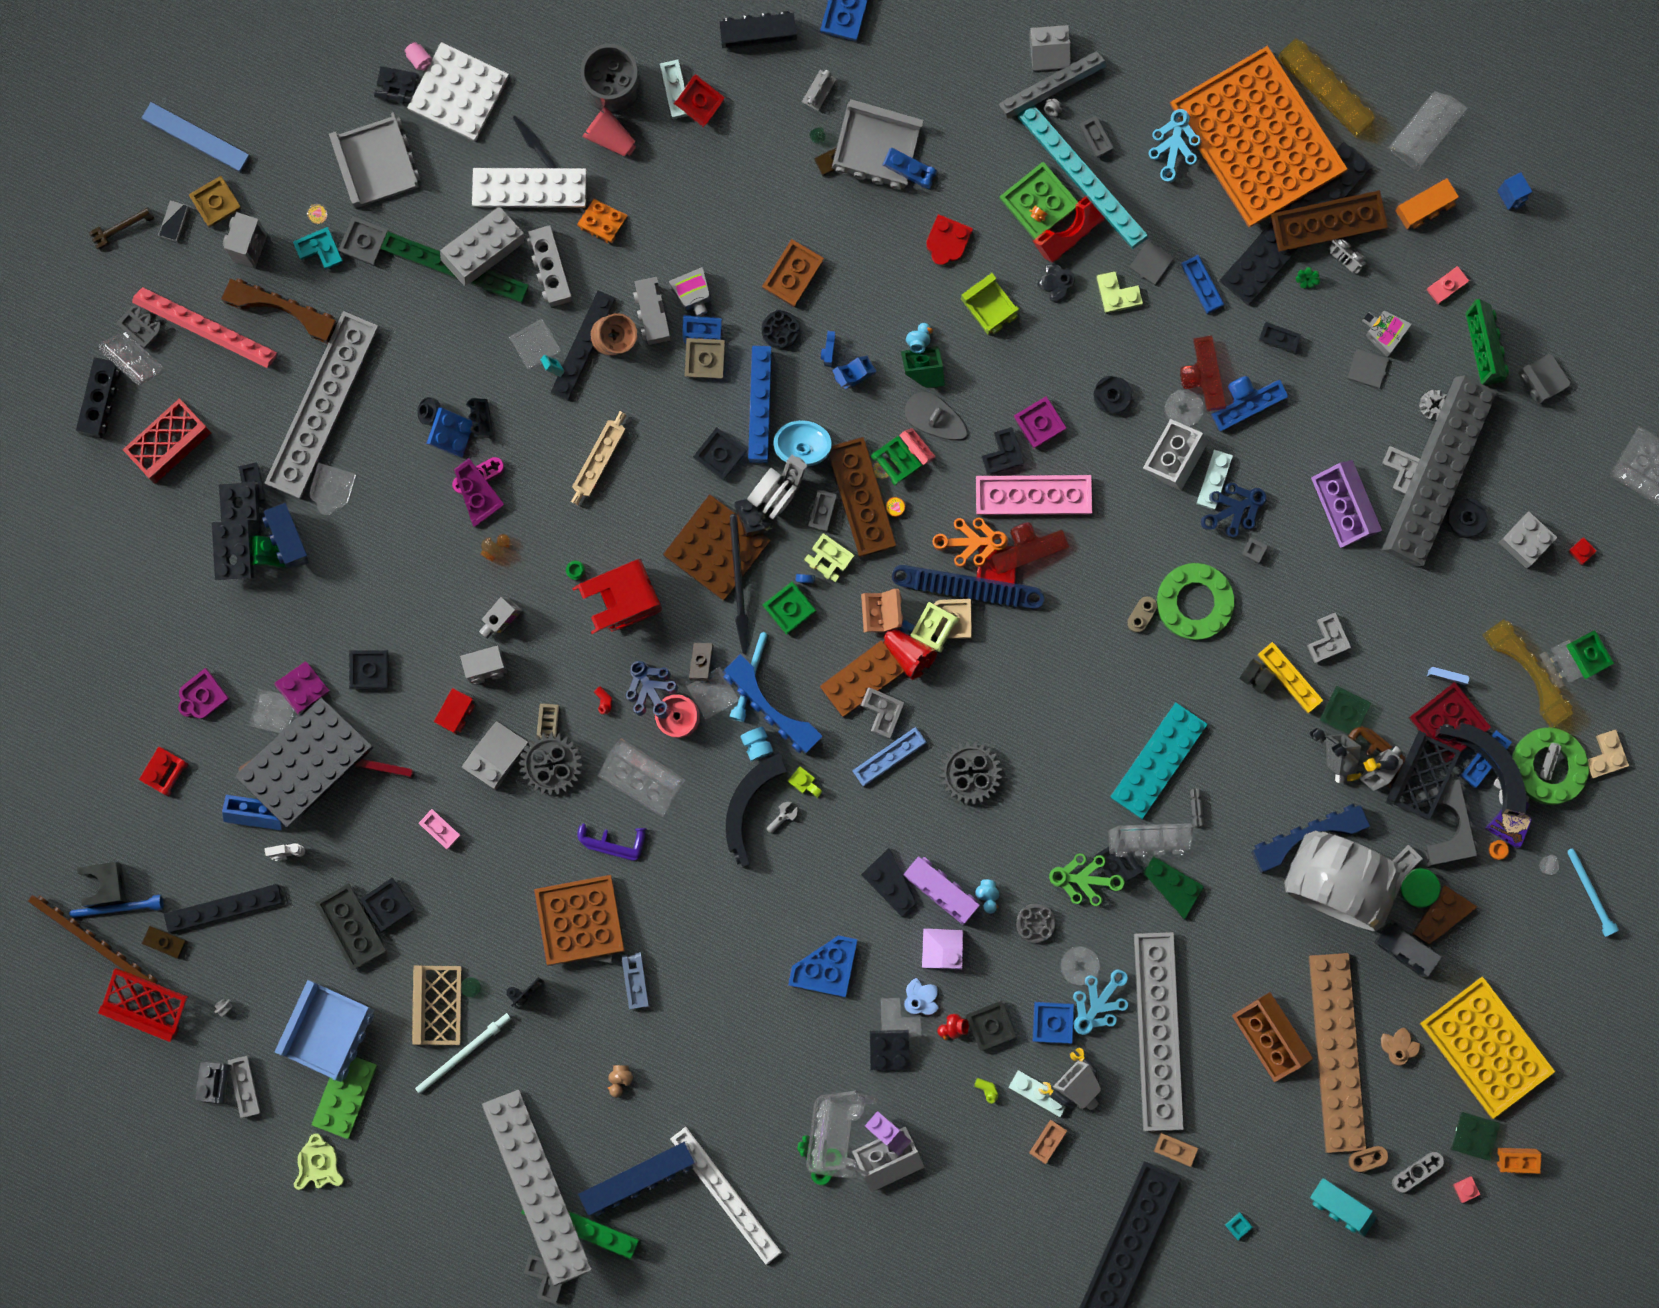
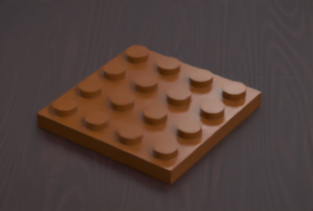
M611 875L534 889L547 966L625 952Z

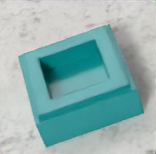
M547 355L542 356L540 360L545 370L561 377L564 370L560 362Z
M1240 1212L1225 1224L1226 1228L1237 1240L1241 1239L1253 1228Z

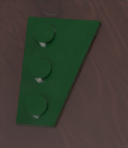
M1154 856L1143 872L1146 878L1165 897L1182 919L1185 920L1204 886Z

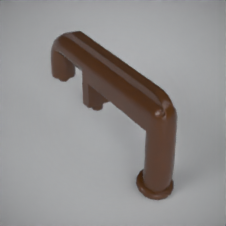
M1357 727L1348 735L1354 742L1361 735L1372 744L1366 751L1367 756L1373 754L1375 750L1382 753L1392 748L1389 743L1369 728ZM1401 754V755L1399 756V758H1401V759L1403 760V763H1404L1406 757H1404V756ZM1402 765L1400 766L1392 780L1388 784H1386L1388 788H1391L1392 785L1395 783L1396 778L1402 768Z

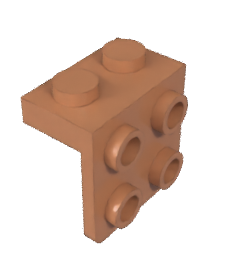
M892 589L884 593L861 594L864 632H887L902 626V597L899 589Z

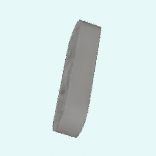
M1430 1152L1393 1178V1188L1398 1192H1406L1443 1166L1444 1160L1442 1155L1437 1152ZM1431 1156L1434 1158L1438 1157L1437 1166L1430 1165L1426 1168L1422 1164L1423 1161L1425 1164L1431 1162ZM1416 1166L1423 1169V1175L1420 1178L1413 1176L1412 1171ZM1408 1172L1409 1177L1412 1180H1414V1182L1411 1183V1180H1408L1404 1183L1406 1186L1405 1188L1398 1187V1179H1406L1408 1176L1405 1174Z

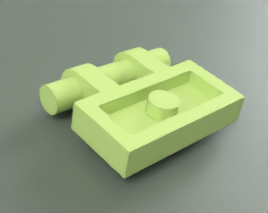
M823 533L812 548L817 553L816 557L813 558L808 554L804 561L809 563L812 569L816 568L823 573L825 578H830L836 582L840 576L834 572L835 569L838 568L844 571L854 558V555ZM822 558L831 563L829 568L820 563Z

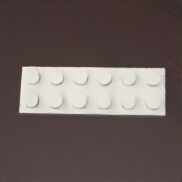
M473 168L472 206L586 208L587 170Z

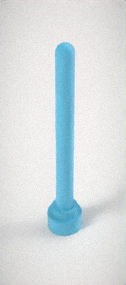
M765 632L760 634L751 661L755 674L768 637ZM740 695L737 707L731 710V719L744 722L746 717V710L744 708L747 697L744 699Z
M1569 849L1568 855L1603 923L1602 932L1606 937L1619 931L1617 924L1610 921L1575 850Z

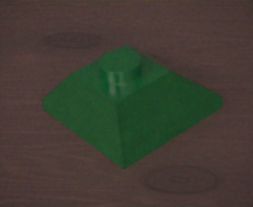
M939 346L925 348V351L922 353H914L911 350L901 351L906 376L925 388L945 386Z

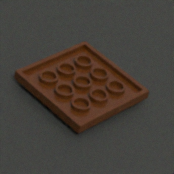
M709 494L663 553V556L721 600L725 601L735 588L730 515L735 513ZM737 515L743 577L770 543V539L762 533L746 537Z

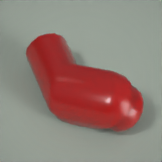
M599 686L594 693L600 699L598 711L604 715L608 714L612 709V697Z

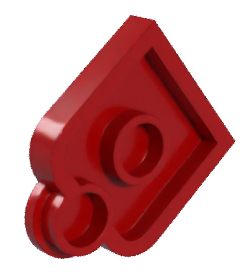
M938 214L926 242L927 250L932 253L933 262L937 265H945L949 261L959 260L962 257L973 228Z

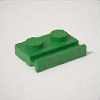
M252 537L253 565L286 568L284 563L280 564L276 554L280 551L277 545L273 546L270 537Z

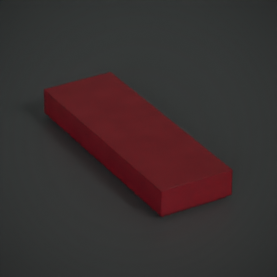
M364 759L355 765L358 768L408 778L414 777V771L410 768Z

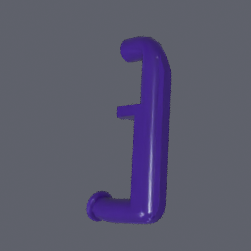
M586 824L579 825L577 837L586 848L629 860H637L640 857L647 828L635 829L637 835L632 849L606 842L607 829L603 832L602 840L585 837L588 827H585Z

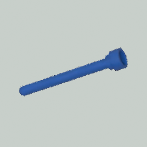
M153 895L152 898L145 901L72 910L69 915L72 918L144 908L159 911L163 910L164 904L162 895Z

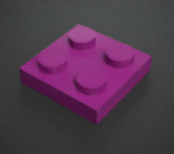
M1047 396L1014 415L1015 421L1033 449L1066 430L1064 423Z
M306 661L274 684L297 714H300L320 697L323 698L329 693V689Z

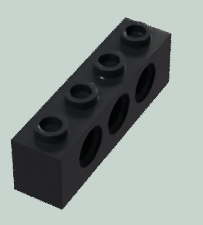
M94 357L76 431L79 434L102 439L103 434H106L108 429L107 417L112 413V397H115L117 392L116 381L121 376V368L117 362ZM108 376L107 383L101 384L102 377ZM103 394L104 399L101 402H96V397ZM94 413H99V418L95 421H92V415Z

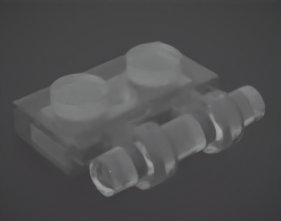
M1570 640L1551 648L1554 656L1550 658L1546 651L1539 654L1543 661L1541 662L1543 667H1546L1551 676L1550 680L1552 683L1554 682L1557 689L1564 686L1561 678L1566 677L1570 683L1583 676L1566 645L1571 643ZM1556 661L1562 669L1560 673H1557L1553 665Z

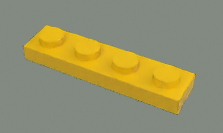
M1273 642L1257 655L1269 670L1275 673V677L1307 714L1323 701Z

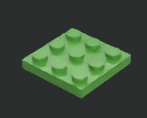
M1044 162L999 197L1034 240L1046 229L1050 230L1076 209L1075 205L1078 203ZM1034 206H1037L1046 212V220L1038 222L1032 218L1030 209L1032 210Z

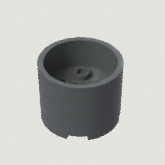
M616 44L599 45L586 54L581 64L580 74L585 95L589 102L597 109L602 110L605 106L613 112H619L631 106L636 100L640 88L637 64L632 54Z

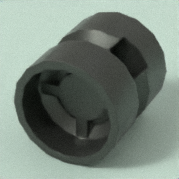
M1252 659L1239 679L1247 685L1252 684V688L1262 694L1275 673L1268 668L1263 669L1262 664Z

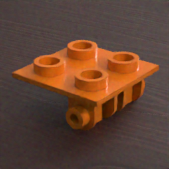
M593 199L577 225L581 228V231L591 233L592 236L596 234V238L601 237L600 239L606 241V243H613L616 233L628 215Z

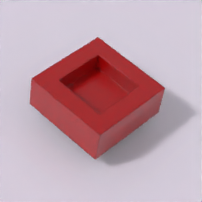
M1583 537L1568 552L1582 565L1596 550Z

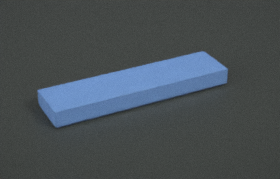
M915 727L852 770V772L864 787L924 746L927 742Z

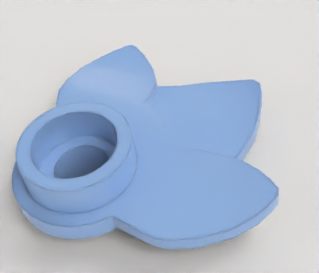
M917 978L913 979L906 988L908 997L904 1003L905 1009L911 1014L921 1012L925 1015H931L939 1009L938 1005L933 1002L937 996V986L924 985L922 987ZM912 1001H916L918 1006H912Z

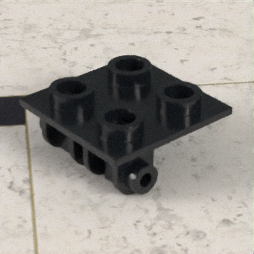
M537 977L523 993L515 987L508 988L506 995L513 1001L511 1006L514 1008L517 1006L522 1007L528 1001L527 996L531 992L535 993L542 986L540 982L543 979Z

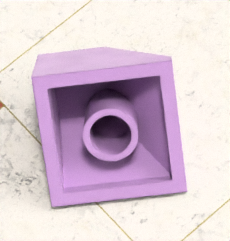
M923 929L922 968L961 970L963 930Z

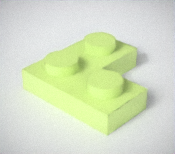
M1116 272L1097 275L1096 278L1105 314L1143 304L1139 286L1120 289Z

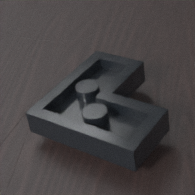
M1013 427L994 432L999 451L981 457L987 475L1023 465L1024 461Z

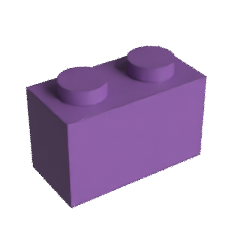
M878 1111L865 1125L868 1130L898 1156L911 1142L907 1136Z

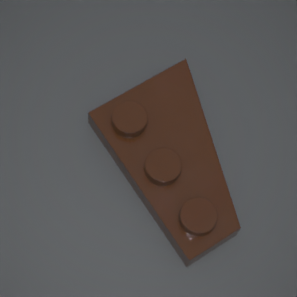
M1444 885L1440 890L1438 899L1430 905L1412 934L1429 945L1476 909L1477 906Z

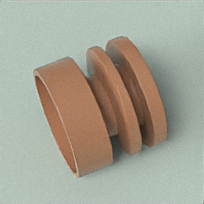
M614 313L600 318L594 323L591 330V340L598 352L614 356L629 351L634 346L637 340V329L630 317ZM608 334H615V337H609Z

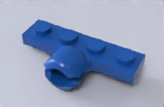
M1240 377L1228 385L1233 402L1211 415L1218 430L1222 431L1283 400L1288 395L1280 379L1256 390L1249 377Z

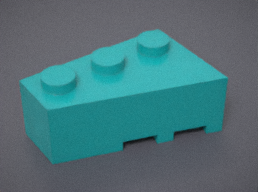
M1324 1178L1310 1196L1314 1207L1320 1211H1323V1209L1330 1213L1329 1217L1338 1223L1339 1221L1345 1223V1227L1354 1234L1357 1232L1364 1237L1377 1219L1373 1211Z

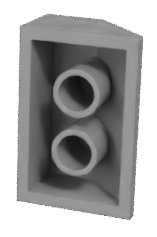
M1170 419L1143 469L1163 483L1182 490L1209 441L1202 432Z
M906 1127L899 1130L911 1142L899 1156L880 1139L852 1151L870 1192L924 1168Z

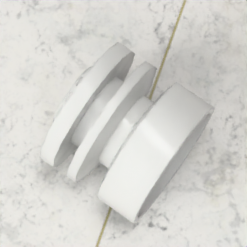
M770 468L747 500L756 507L765 502L766 506L763 512L766 513L772 507L774 510L769 517L774 519L775 516L783 512L793 499L797 487L793 484L787 491L785 488L790 481L786 480L782 485H779L778 481L781 474Z

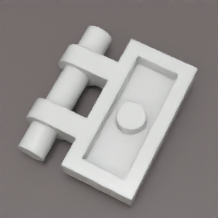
M299 844L280 845L265 848V854L272 860L283 861L287 859L286 856H291L292 854L298 857L303 856L305 848Z

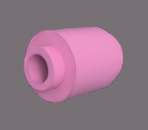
M414 42L405 49L406 57L418 71H425L431 65L432 58L421 44Z

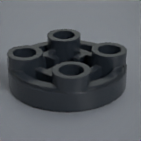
M775 310L762 323V337L769 346L775 349H786L792 346L798 339V321L789 312Z

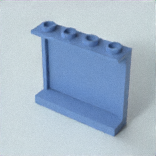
M307 980L275 1053L331 1077L333 1080L342 1082L348 1075L350 1062L357 1055L356 1049L359 1043L365 1038L366 1027L373 1020L374 1009Z

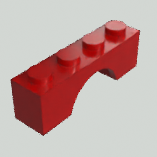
M1086 196L1075 205L1076 217L1073 224L1067 230L1054 233L1046 229L1033 240V243L1046 260L1054 262L1060 259L1066 250L1074 247L1080 238L1088 235L1093 227L1104 221L1105 217Z

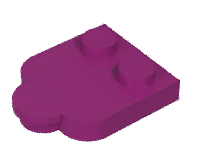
M204 668L180 688L179 697L181 701L179 702L178 709L186 717L206 718L230 698L208 668Z

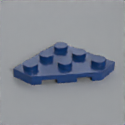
M838 935L794 964L791 969L788 986L846 997L857 939Z

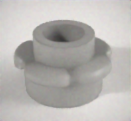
M1048 99L1044 110L1050 116H1057L1058 113L1062 112L1061 103L1056 99Z
M220 1000L214 1006L216 1008L215 1014L218 1013L221 1017L233 1007L229 1002L230 1000Z

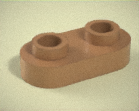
M1381 1146L1367 1148L1353 1153L1349 1157V1166L1356 1172L1379 1167L1387 1162L1388 1153ZM1376 1152L1380 1154V1158L1378 1160L1374 1158V1154ZM1357 1158H1360L1362 1161L1359 1166L1355 1164Z

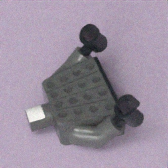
M1315 728L1309 734L1316 742L1321 739L1320 742L1326 747L1327 767L1336 773V782L1346 783L1347 775L1357 772L1361 746L1345 734L1325 736L1323 730Z

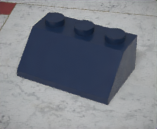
M286 503L265 510V517L262 519L266 529H271L272 535H269L273 546H278L280 552L276 554L280 564L284 563L286 568L308 564L306 552Z

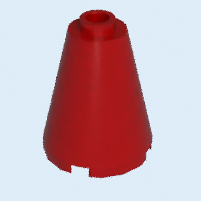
M897 629L889 630L884 636L885 646L912 680L921 677L924 674L922 670L925 667L929 669L936 659L937 652L933 647Z

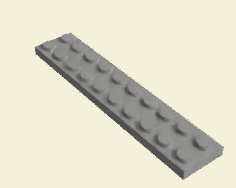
M345 311L342 312L267 476L266 485L301 499L377 333L378 325Z
M1174 933L1134 934L1143 1131L1183 1130Z
M516 1090L482 1103L483 1110L553 1286L591 1272L520 1091Z

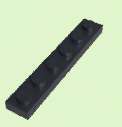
M599 290L597 291L562 366L564 373L561 377H557L551 389V394L569 401L594 347L591 340L593 325L600 318L609 315L615 302V297Z
M274 884L164 913L167 931L171 933L283 902L279 885Z

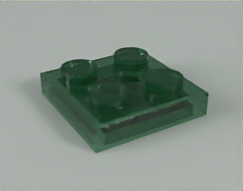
M1335 686L1319 721L1349 735L1353 729L1360 727L1371 702L1339 686Z
M1460 1112L1451 1150L1490 1161L1500 1123Z

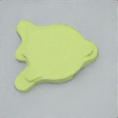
M320 1134L311 1135L306 1146L299 1152V1176L294 1182V1187L297 1190L304 1189L310 1181H314L317 1188H322L327 1183H332L336 1186L344 1183V1178L337 1169V1153L330 1144L323 1140Z

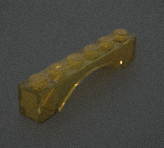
M1503 619L1483 633L1482 636L1494 651L1512 657L1530 674L1538 691L1539 713L1549 727L1553 728L1573 714L1572 706L1566 699L1563 700L1560 695V689L1549 681V675L1546 670L1538 666V660L1535 655L1527 651L1523 639L1517 637L1513 632L1515 629L1512 624Z

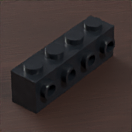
M783 11L777 15L765 13L759 17L747 15L741 19L725 18L723 21H719L722 49L797 40L794 13L789 11Z

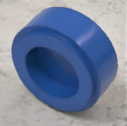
M796 574L795 581L814 583L815 576Z

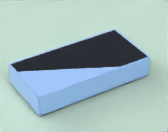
M1436 667L1430 668L1427 674L1428 677L1451 683L1455 682L1462 686L1467 685L1469 681V676Z

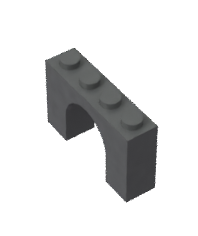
M1460 780L1447 782L1437 805L1449 808L1454 813L1457 819V831L1454 837L1447 842L1424 847L1428 866L1477 856L1478 844L1476 840L1473 841L1472 833H1474L1472 821L1469 822L1467 814L1470 813L1468 803L1464 802L1465 788L1463 783L1460 784ZM1435 784L1425 787L1429 797L1437 795L1438 790ZM1423 789L1413 792L1416 802L1426 798ZM1428 801L1418 804V807H1429Z

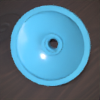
M794 421L785 424L776 432L774 449L777 455L785 462H787L791 455L801 458L808 466H813L822 462L829 455L831 438L828 432L816 423Z

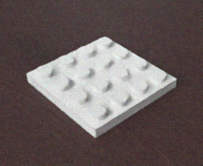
M441 42L407 109L475 142L509 74Z

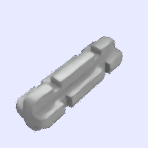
M1557 743L1550 744L1548 749L1550 752H1547L1543 764L1544 769L1540 773V777L1545 780L1552 778L1553 772L1551 771H1554L1559 757L1557 753L1560 754L1561 745Z

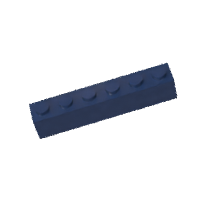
M684 1141L578 1195L588 1216L591 1214L598 1216L605 1212V1207L611 1205L614 1208L623 1203V1198L629 1196L632 1199L641 1194L639 1190L645 1187L647 1190L658 1186L657 1181L664 1179L666 1182L676 1177L675 1173L680 1170L684 1173L693 1169L692 1164L696 1163V1160L687 1141Z

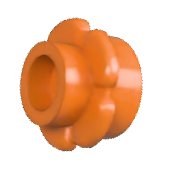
M1034 206L1032 210L1030 209L1032 218L1038 222L1046 220V212L1037 206Z

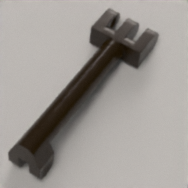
M149 207L105 231L99 226L90 231L89 234L91 237L98 234L92 240L94 243H98L96 249L100 250L110 244L107 238L142 219L151 221L154 217Z

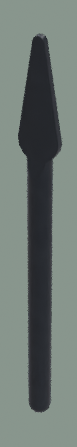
M513 116V120L527 145L536 151L548 168L558 169L540 146V140L516 116ZM588 207L579 208L583 215Z
M731 514L730 528L737 602L735 623L742 653L746 654L748 617L745 615L738 519L736 514Z

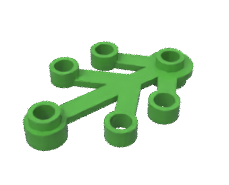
M1083 853L1075 855L1074 860L1064 868L1056 867L1051 870L1049 874L1051 883L1055 886H1062L1074 904L1081 903L1083 895L1080 892H1076L1069 882H1076L1089 897L1090 903L1093 906L1100 905L1102 897L1096 894L1088 884L1109 886L1114 891L1121 890L1125 885V880L1120 875H1114L1111 878L1088 876L1098 867L1105 865L1106 859L1102 855L1096 856L1093 862L1078 874L1069 873L1078 865L1086 863L1087 858ZM1078 856H1082L1084 858L1082 863H1079L1077 861ZM1099 857L1103 860L1101 865L1096 862V859ZM1057 873L1063 875L1062 880L1056 878ZM1115 879L1120 880V886L1114 885ZM1075 894L1080 896V900L1078 902L1074 900ZM1094 896L1099 898L1098 904L1093 902Z

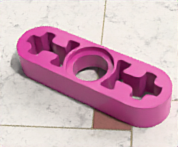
M492 457L476 466L479 471L483 472L487 482L504 471V464L497 457ZM493 462H495V464H500L498 466L499 470L495 471L494 469L488 471L491 474L489 476H487L486 471L483 469V467L485 466L487 470L492 468ZM456 477L453 480L452 486L456 493L462 495L461 489H457L459 484Z

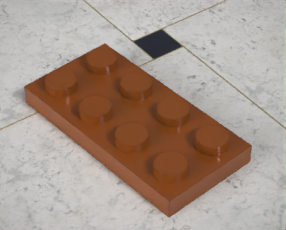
M881 640L823 683L820 688L840 715L845 717L862 704L868 688L879 691L901 675L904 670Z

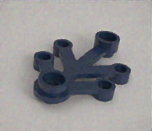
M1235 483L1227 484L1225 487L1226 493L1229 495L1236 493L1245 497L1246 499L1242 501L1224 496L1219 491L1211 492L1209 500L1212 503L1220 502L1231 507L1215 515L1208 514L1203 516L1201 519L1202 528L1212 530L1217 527L1219 521L1234 514L1231 525L1226 529V535L1230 538L1236 537L1239 533L1238 527L1244 508L1250 506L1248 516L1242 520V526L1245 529L1253 528L1257 509L1266 501V494L1262 489L1253 488L1249 491L1238 487ZM1231 485L1234 487L1233 492L1229 490ZM1214 494H1217V496H1218V499H1217V500H1214V498H1213V495H1214ZM1255 494L1258 496V501L1254 500ZM1206 519L1210 521L1209 526L1205 524ZM1247 520L1251 522L1249 527L1246 525ZM1231 528L1235 531L1234 535L1230 533Z
M643 661L634 662L630 668L633 680L629 690L626 692V698L630 702L637 701L633 711L638 716L646 713L644 705L649 694L654 703L653 713L660 719L667 718L670 715V707L661 701L655 689L667 690L669 694H675L678 691V685L674 681H653L648 676H659L661 680L666 681L671 676L670 671L665 667L661 669L649 668ZM641 681L643 686L640 694H638L636 691Z

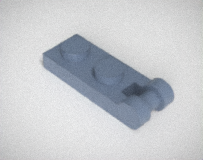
M641 952L635 953L632 956H628V954L622 955L629 1009L648 1007ZM636 963L637 968L630 969L629 964Z

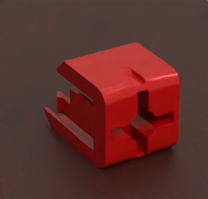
M641 559L629 562L572 588L573 591L579 589L583 599L599 592L603 598L607 610L591 617L596 628L591 631L592 634L606 628L611 630V632L621 630L656 615L663 610Z

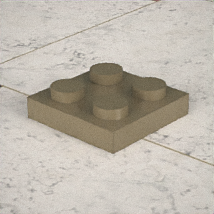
M686 338L685 377L723 379L725 340Z

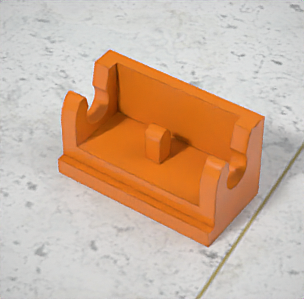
M1497 1148L1499 1156L1497 1165L1500 1172L1540 1173L1541 1153L1537 1149Z

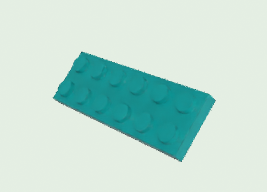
M1175 702L1110 798L1142 820L1205 729L1207 723Z

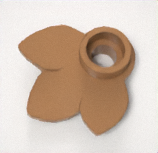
M1405 1028L1399 1029L1394 1034V1037L1385 1033L1381 1037L1382 1049L1389 1054V1060L1396 1066L1404 1065L1409 1058L1415 1057L1419 1052L1420 1044L1411 1042L1410 1033ZM1396 1053H1401L1402 1058H1398Z

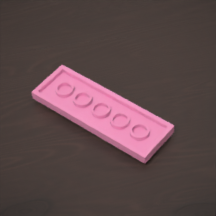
M1091 475L976 476V515L1092 514Z

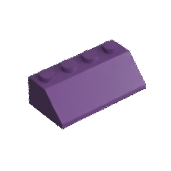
M1353 460L1341 462L1311 477L1340 548L1382 531Z

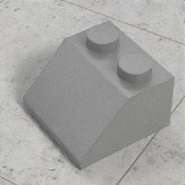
M1068 25L1030 28L1032 71L1057 70L1070 66Z

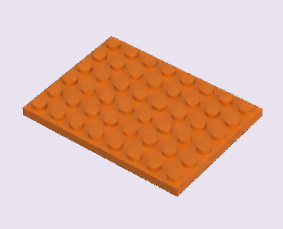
M1268 46L1170 102L1174 111L1183 109L1189 114L1190 121L1188 124L1194 133L1201 138V144L1197 148L1249 228L1347 172V167ZM1183 116L1178 117L1181 122L1184 120ZM1197 137L1193 138L1195 144L1198 142Z

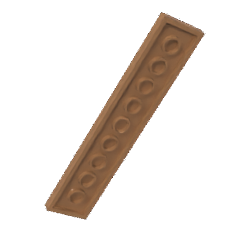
M1349 953L1309 956L1326 1153L1365 1150L1366 1143Z

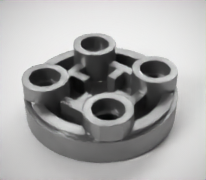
M1028 905L1017 916V931L1024 940L1031 943H1041L1047 940L1054 932V915L1044 905Z

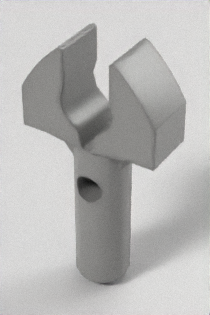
M784 802L778 807L780 815L767 827L769 833H773L786 819L793 821L797 817V807L792 813L785 815L786 808L792 802Z

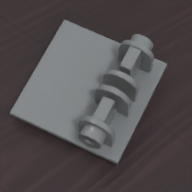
M1338 238L1333 240V244L1328 248L1331 251L1330 253L1337 259L1344 252L1338 261H1341L1346 255L1349 256L1343 265L1352 259L1346 265L1352 273L1355 272L1357 274L1362 269L1361 267L1367 264L1364 262L1365 257L1358 251L1353 252L1350 249L1351 245L1345 239L1340 240Z

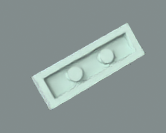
M679 60L660 63L672 119L689 116L674 104L685 88Z
M1217 450L1213 451L1196 505L1215 510L1217 503H1212L1209 500V495L1214 491L1221 493L1233 455ZM1217 494L1213 495L1214 500L1218 499Z
M1019 1070L1008 1087L1059 1117L1066 1107L1051 1099L1049 1094H1041L1038 1089L1040 1088L1046 1092L1048 1087Z

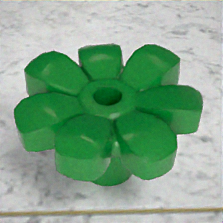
M1307 267L1305 271L1299 270L1296 282L1300 283V287L1303 289L1307 285L1309 288H1313L1320 283L1319 272H1312L1311 267Z
M805 1135L802 1137L803 1141L798 1143L797 1150L800 1152L801 1157L805 1156L806 1160H813L817 1156L816 1149H819V1143H814L815 1138L813 1136Z

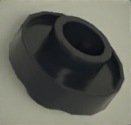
M426 397L418 406V419L424 425L432 426L438 408H441L436 398Z

